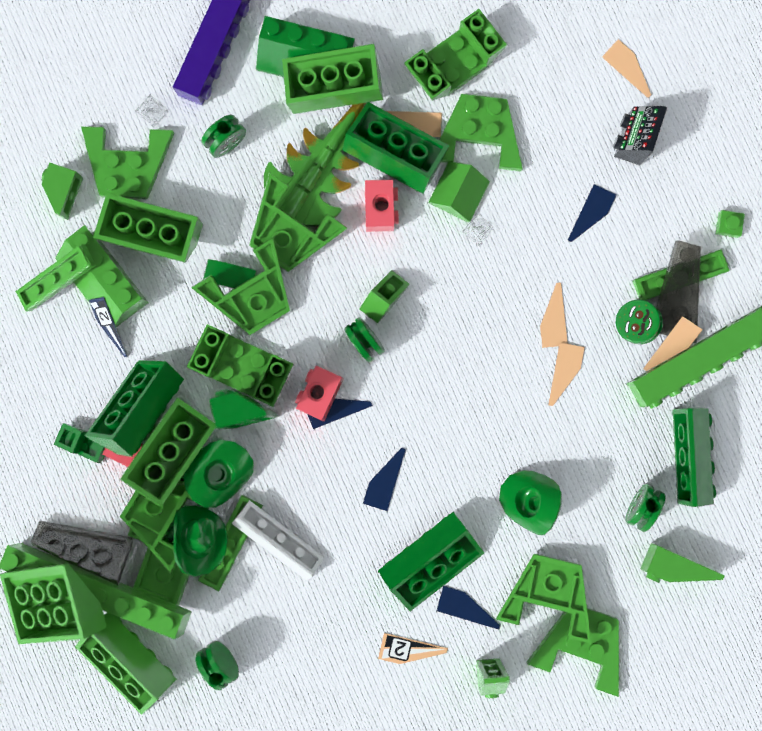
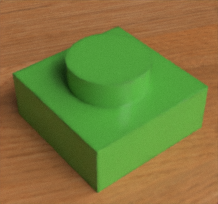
M725 210L719 211L715 235L734 238L741 237L745 214Z

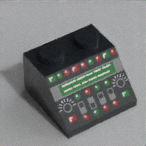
M636 106L628 114L625 113L620 123V127H623L622 133L617 135L613 148L616 149L614 157L641 165L654 150L667 107Z

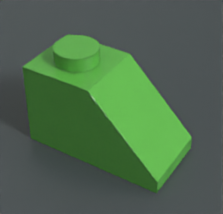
M49 162L48 167L42 174V187L55 214L68 220L83 177L74 170Z
M391 270L370 291L359 310L376 323H379L410 284Z

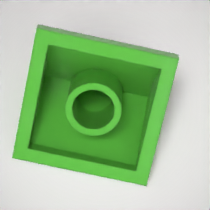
M448 162L428 203L470 223L490 181L472 165Z

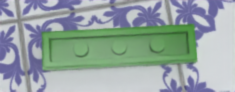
M79 245L15 292L25 312L32 311L91 270L96 264L87 246Z
M721 249L634 279L633 284L638 298L646 301L727 273L730 270Z
M241 495L225 526L228 544L222 563L212 572L202 575L198 579L199 582L218 592L222 588L248 537L235 527L232 522L249 500L260 509L263 507L262 504L245 495Z

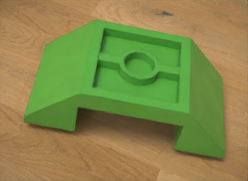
M477 9L460 22L458 31L428 53L422 49L404 62V65L433 101L451 95L485 70L507 47V44L482 11Z
M207 324L187 368L274 407L294 364Z

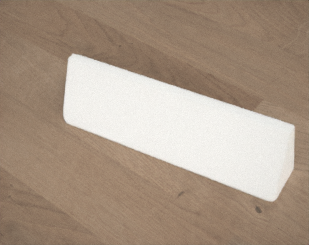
M250 500L232 522L235 527L306 580L313 577L325 558Z

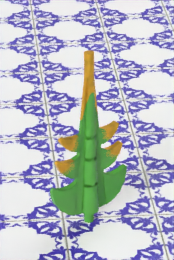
M366 103L352 105L323 140L314 136L305 127L303 129V139L307 149L311 152L310 156L300 154L293 148L291 143H288L286 156L288 165L294 173L292 177L280 173L272 162L267 164L264 172V190L269 172L287 184L289 189L277 207L301 224L319 226L327 214L334 218L340 214L342 209L324 202L320 194L321 192L337 194L351 187L349 182L336 178L332 170L334 168L347 171L359 166L358 162L347 158L341 152L347 131Z

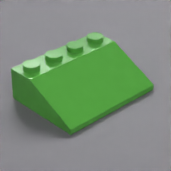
M68 563L0 574L18 644L85 639L107 627L101 603Z

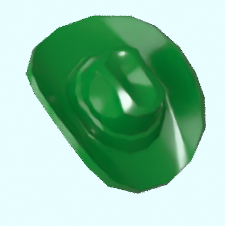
M217 440L211 442L199 451L184 473L183 478L186 491L191 499L200 506L216 508L232 498L249 481L253 474L254 461L245 448L233 441Z
M522 470L509 475L501 485L499 502L505 514L515 523L536 535H545L553 528L561 509L562 493L559 485L548 476L535 471Z
M196 505L184 506L176 510L174 516L175 562L182 573L193 577L207 575L222 563L226 555L228 544L227 529L222 519L211 510Z

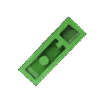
M653 543L650 544L640 568L647 572V578L657 583H660L661 579L667 582L723 580L725 575Z
M500 658L476 660L480 695H485V698H497L499 694H505L510 679Z

